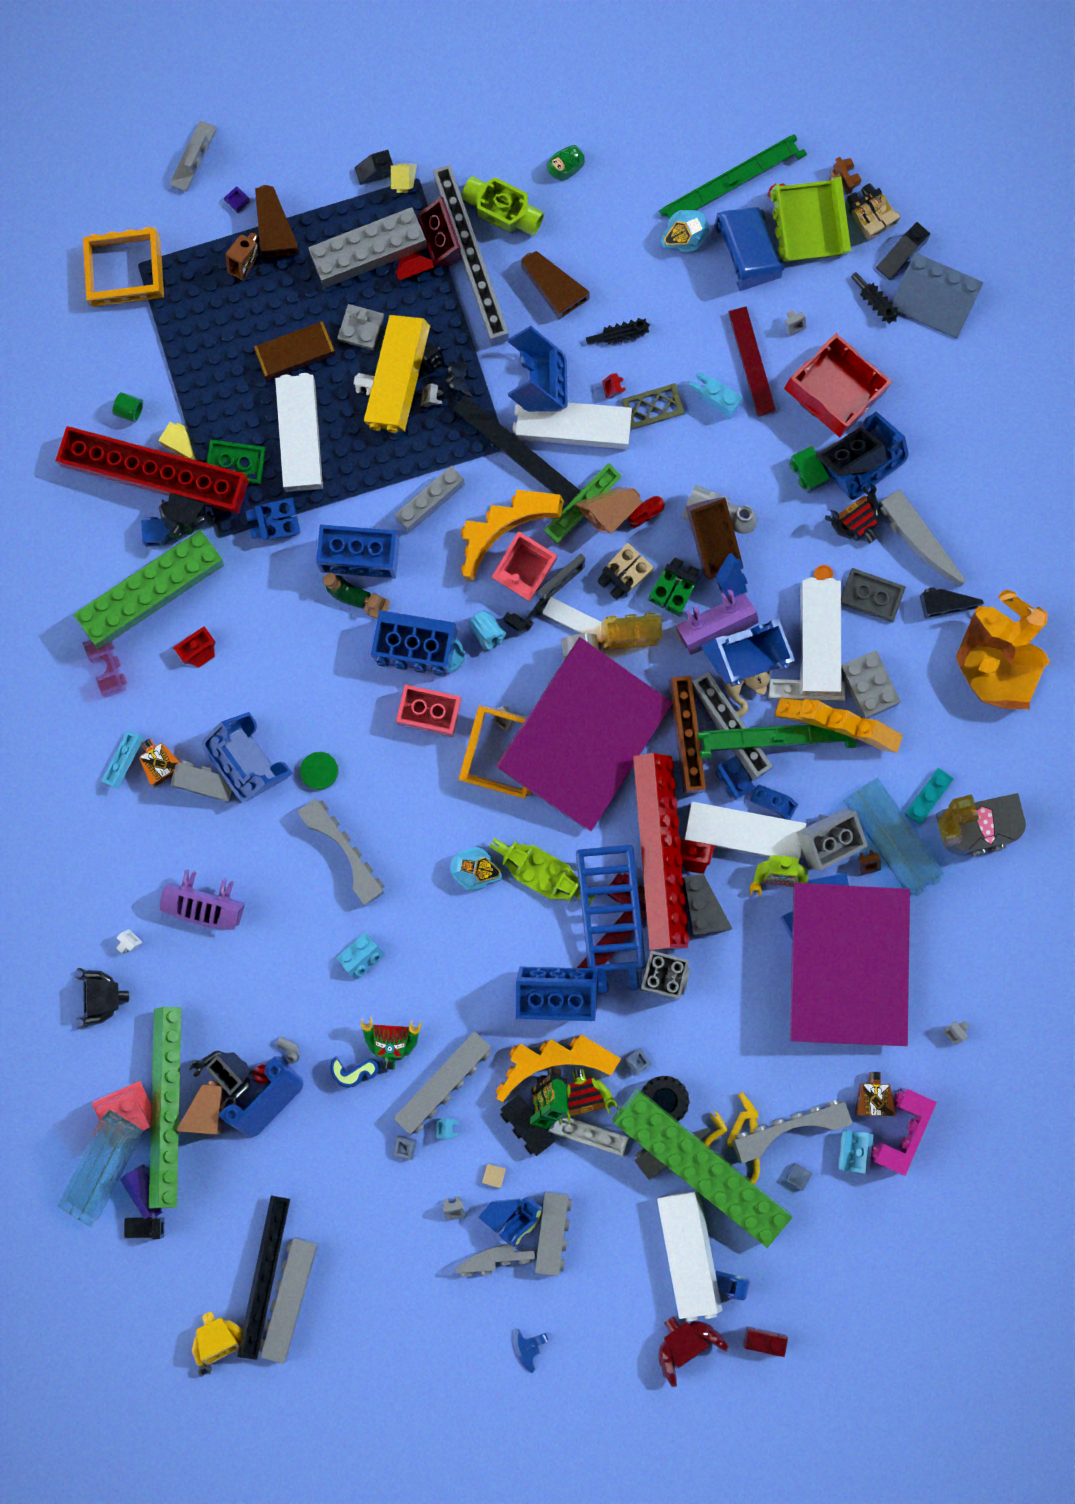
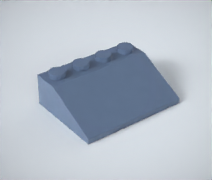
M914 253L892 301V307H898L897 312L957 339L983 282L918 253Z

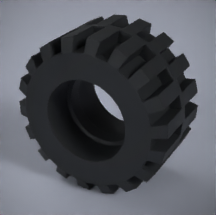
M658 1076L649 1080L642 1088V1092L653 1100L654 1094L660 1089L672 1091L676 1097V1104L667 1113L677 1121L683 1119L690 1104L689 1094L684 1084L670 1076Z

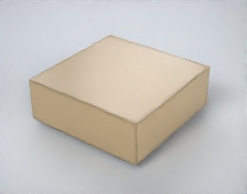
M487 1163L482 1183L501 1188L506 1168Z

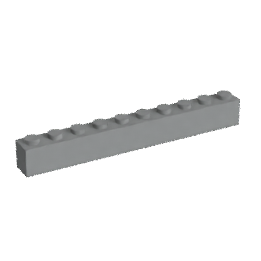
M451 165L434 169V181L440 197L444 198L461 248V260L490 344L494 346L506 342L509 339L508 330Z

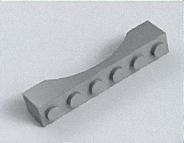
M315 798L297 812L309 829L319 831L331 837L343 848L352 867L353 890L362 903L367 906L384 894L382 888L385 886L379 878L374 879L371 875L373 870L367 862L363 864L360 859L362 854L356 846L354 848L350 846L348 842L351 839L346 832L343 831L341 833L337 828L340 824L334 816L330 817L327 814L328 807L323 800L319 802Z
M838 1099L827 1103L828 1107L821 1109L820 1106L808 1109L810 1112L808 1114L796 1113L790 1116L791 1120L784 1122L783 1119L772 1122L773 1126L766 1128L763 1125L754 1128V1133L747 1135V1132H742L735 1135L736 1139L731 1141L738 1162L745 1163L761 1157L774 1139L793 1128L815 1126L829 1131H836L853 1125L846 1103L839 1102Z

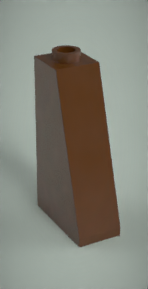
M262 185L259 188H255L262 257L300 255L297 242L274 186Z
M539 252L527 253L522 258L521 268L559 320L590 299V292Z

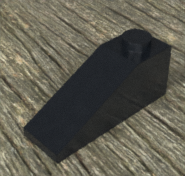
M916 222L896 243L876 269L887 279L891 280L913 257L914 253H917L927 243L931 233Z
M935 587L925 589L920 596L924 618L975 609L984 604L982 599L944 589L936 590Z

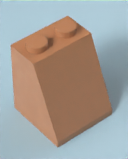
M616 487L579 501L575 506L599 532L612 534L643 501L639 498L640 494L634 488Z
M208 1081L207 1085L200 1087L180 1122L177 1131L223 1134L224 1120L219 1114L226 1107V1103L222 1107L221 1104L225 1101L227 1092L217 1081Z

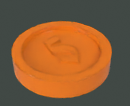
M820 565L814 572V578L817 580L833 578V571L827 565Z

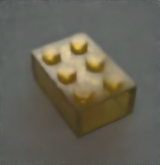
M646 613L644 616L636 617V614L625 615V618L607 616L600 625L602 650L659 645L663 638L661 615Z

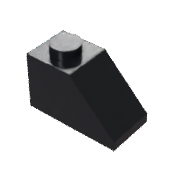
M388 149L370 154L355 166L360 185L391 176V166L393 163Z

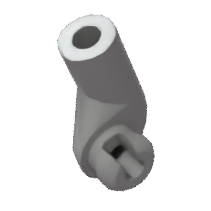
M280 1037L277 1046L286 1050L287 1061L294 1064L299 1060L300 1056L297 1045Z

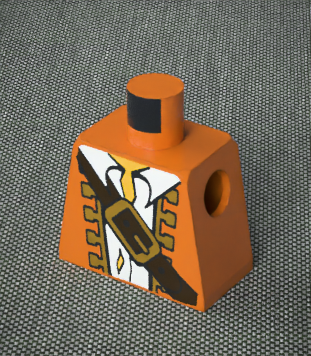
M149 738L141 743L146 753L142 754L139 759L150 785L156 787L172 777L176 764L181 762L163 743L155 746L152 739Z

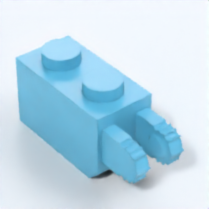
M700 372L697 373V379L706 385L703 388L696 382H691L689 384L691 389L699 393L700 398L704 402L731 419L741 405L743 397L715 378H709Z

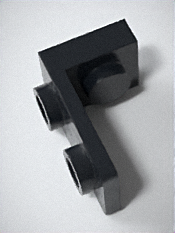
M430 342L425 346L422 363L431 372L443 365L444 358L441 348L439 346L435 348Z
M540 599L524 622H522V618L515 613L510 614L509 612L503 617L504 622L521 634L524 631L528 632L534 624L532 620L536 615L539 617L545 609L543 606L544 600Z
M143 1217L125 1218L124 1237L164 1238L165 1217L153 1219L149 1217L145 1220Z

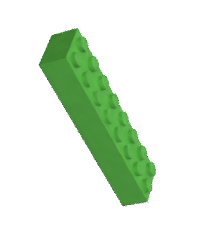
M200 529L73 615L96 649L100 650L223 567V559Z

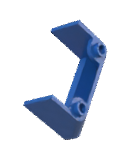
M532 326L509 338L508 343L520 352L521 365L530 371V380L510 391L508 397L528 412H559L567 408V360L564 353Z

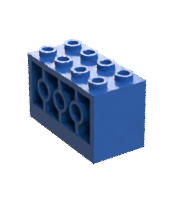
M320 524L316 563L320 572L396 579L400 543L397 531Z
M379 610L371 656L377 662V665L382 667L395 665L400 670L413 668L418 673L431 671L437 676L450 675L458 632L455 622Z
M520 966L516 979V1019L595 1021L598 969Z

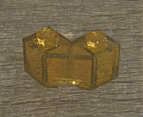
M972 794L952 799L949 808L939 819V830L945 847L965 843L961 824L980 820Z

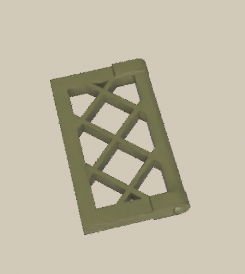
M675 383L621 399L623 406L631 408L629 402L639 400L636 409H632L634 413L631 414V430L685 414ZM671 390L673 396L669 399L661 393ZM657 395L653 404L643 400L646 397ZM659 397L669 401L665 411L655 406ZM641 402L651 407L647 416L637 411ZM671 403L676 405V411L666 412ZM653 408L663 413L656 417H649ZM636 413L644 417L645 420L635 422L633 417Z

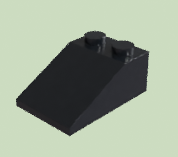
M863 427L856 429L816 454V458L838 476L872 471L887 461L884 444Z

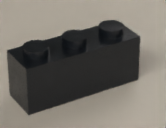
M519 1094L500 1109L502 1111L500 1116L506 1124L510 1122L513 1125L514 1129L512 1131L518 1139L522 1137L527 1143L524 1147L530 1155L534 1153L538 1156L555 1142L545 1128L530 1124V1117L534 1113Z

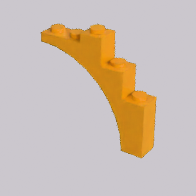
M516 489V494L512 496L511 500L512 507L491 505L490 511H487L486 522L488 523L466 520L465 526H462L461 529L462 539L466 544H469L465 547L466 561L462 564L461 568L463 577L467 581L474 582L484 555L493 543L509 530L531 520L561 518L564 502L561 495Z
M780 698L774 715L781 719L793 720L832 730L886 752L898 753L903 737L902 734L878 720L861 718L848 710L831 708L819 700L804 699L802 701Z
M582 1034L579 1037L575 1036L569 1045L572 1047L571 1051L552 1039L549 1042L544 1041L539 1049L542 1052L541 1055L520 1043L519 1046L514 1045L509 1053L512 1056L510 1061L514 1062L516 1066L515 1068L513 1066L509 1068L505 1075L508 1077L505 1084L500 1083L495 1092L498 1094L496 1099L504 1102L510 1092L525 1078L551 1066L565 1064L583 1065L598 1069L611 1076L621 1058Z

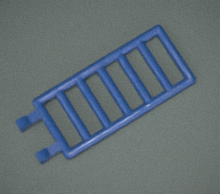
M632 845L579 849L576 851L588 968L598 969L599 993H607L609 991L606 972L625 970L629 972L630 991L638 990L640 986L637 969H644L646 962L634 848ZM620 853H626L627 865L585 868L584 857ZM628 872L629 884L587 888L586 876ZM630 892L631 904L589 907L588 895ZM629 911L633 913L634 923L591 926L590 915ZM635 931L636 942L593 946L592 934ZM637 950L638 962L595 965V953Z

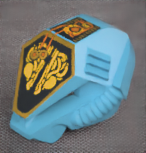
M679 210L669 219L667 230L662 234L660 241L663 247L669 250L677 248L681 252L696 251L709 233V223L706 217L699 211Z
M479 847L457 853L451 860L450 872L454 880L468 891H478L485 888L489 883L493 884L500 881L503 870L491 860L492 857L487 851Z

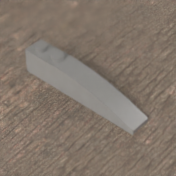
M900 489L880 502L879 512L884 518L889 520L893 532L898 533L905 543L926 564L959 587L966 582L963 575Z

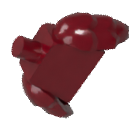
M673 1316L664 1322L670 1333L664 1337L665 1341L661 1343L658 1360L662 1366L663 1376L668 1380L671 1387H677L674 1362L679 1369L710 1347L705 1340L726 1352L729 1346L723 1340L722 1335L714 1330L711 1325L701 1321H693L690 1324L685 1322L680 1326Z

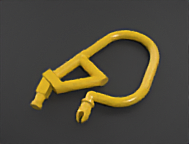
M744 1092L739 1093L737 1097L740 1098L746 1111L739 1113L728 1136L727 1147H733L731 1140L736 1139L735 1135L739 1134L745 1119L749 1118L750 1134L754 1133V1128L758 1127V1111L744 1095ZM713 1111L716 1114L715 1117H713L712 1112L710 1115L719 1129L704 1140V1143L708 1146L727 1132V1127L724 1124L725 1121L721 1119V1116L716 1111ZM759 1158L753 1160V1174L750 1180L754 1184L760 1175Z

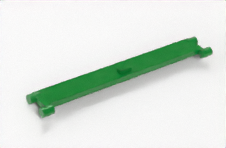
M795 134L788 136L659 210V213L662 217L667 215L671 219L672 215L679 210L696 211L795 155L800 160L807 156V153L804 149L799 151L794 143L797 141Z
M810 724L697 732V739L703 740L704 751H700V758H711V751L833 742H845L846 748L857 747V741L851 740V737Z

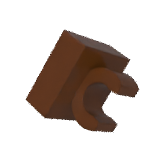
M869 850V856L864 857L863 853L859 854L862 875L881 870V860L878 853L874 854L872 850Z

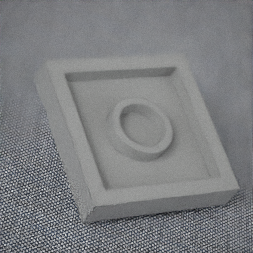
M348 304L337 338L338 341L374 350L384 319V313Z

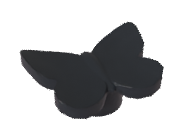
M452 361L448 365L447 384L453 391H459V393L469 398L472 395L464 379L468 362L457 364L456 361Z

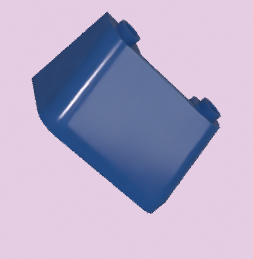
M759 207L719 212L716 215L715 227L717 233H720L721 238H724L735 267L734 273L735 275L737 274V278L740 280L736 282L739 292L782 277V271L784 270L783 261L778 259L764 221L766 220L765 213Z
M877 411L865 418L863 428L884 444L887 458L885 463L872 471L838 476L822 463L825 470L851 500H855L864 494L862 491L864 486L867 490L871 489L870 483L875 486L905 463L909 456L905 436Z
M779 618L739 633L717 637L702 645L706 657L726 685L730 684L731 687L741 684L743 679L776 668L778 671L789 668L788 664L795 661Z
M250 712L221 721L204 738L202 743L206 754L241 801L253 799L293 774L284 762H277L272 765L251 735L255 733L257 723Z
M274 1056L265 1067V1075L271 1081V1084L248 1107L240 1108L232 1104L225 1107L219 1114L226 1123L248 1137L260 1134L303 1088V1079L280 1056Z

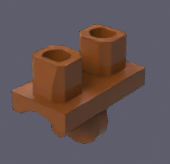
M838 157L833 165L834 170L830 171L832 177L828 181L834 177H841L846 195L852 193L853 188L861 184L862 180L858 173L849 175L848 171L854 169V163L851 158L842 160L841 157Z

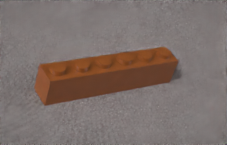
M691 676L672 677L669 684L671 700L673 702L672 708L683 793H702L706 790L702 758H700V740L697 739L698 724Z

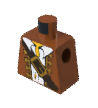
M250 233L248 238L244 235H240L225 254L227 273L243 281L245 280L258 257L257 244L260 241L258 235Z
M869 1072V1084L860 1083L855 1115L895 1116L890 1084H881V1072Z

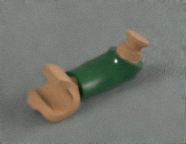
M328 573L324 576L323 583L326 585V590L336 600L362 608L366 614L378 619L379 610H389L390 601L378 594H371L347 582L340 575Z

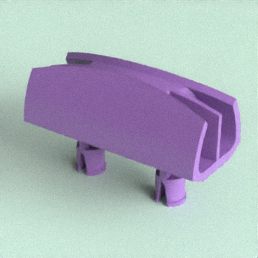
M727 590L728 598L724 593L721 595L723 603L701 614L698 607L695 606L693 607V615L689 609L687 610L689 619L675 625L681 642L684 643L685 648H688L690 655L702 651V645L717 637L739 633L759 623L757 612L744 593L734 597L733 591Z
M185 869L181 886L169 883L162 891L160 910L173 917L197 925L224 930H234L235 926L240 924L245 904L230 898L234 884L233 881L229 882L226 889L227 879H222L219 895H213L194 890L193 884L197 872L193 871L189 878V869Z

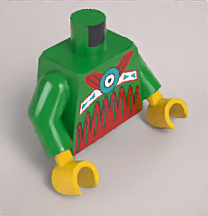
M370 1017V1023L365 1024L362 1018L361 1028L363 1029L364 1039L369 1050L376 1057H384L383 1069L395 1070L396 1058H404L410 1055L417 1045L422 1023L420 1022L419 1026L415 1027L412 1024L413 1020H411L409 1027L373 1025L372 1028L373 1019Z

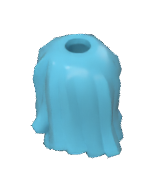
M479 611L470 619L471 631L480 642L483 650L491 651L497 644H502L506 632L500 628L495 618L489 612Z

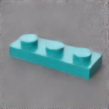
M938 767L907 809L905 815L918 825H921L954 778Z

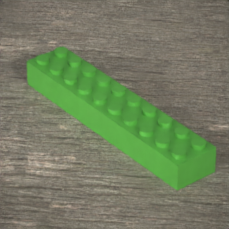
M638 1088L612 1118L615 1125L766 1248L770 1246L793 1218L789 1211Z

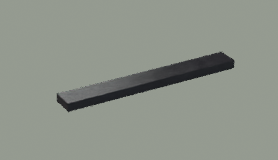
M466 395L453 408L456 414L550 492L561 495L566 505L580 492L576 486Z
M273 1195L270 1197L237 1357L254 1360L258 1358L290 1203L288 1198Z

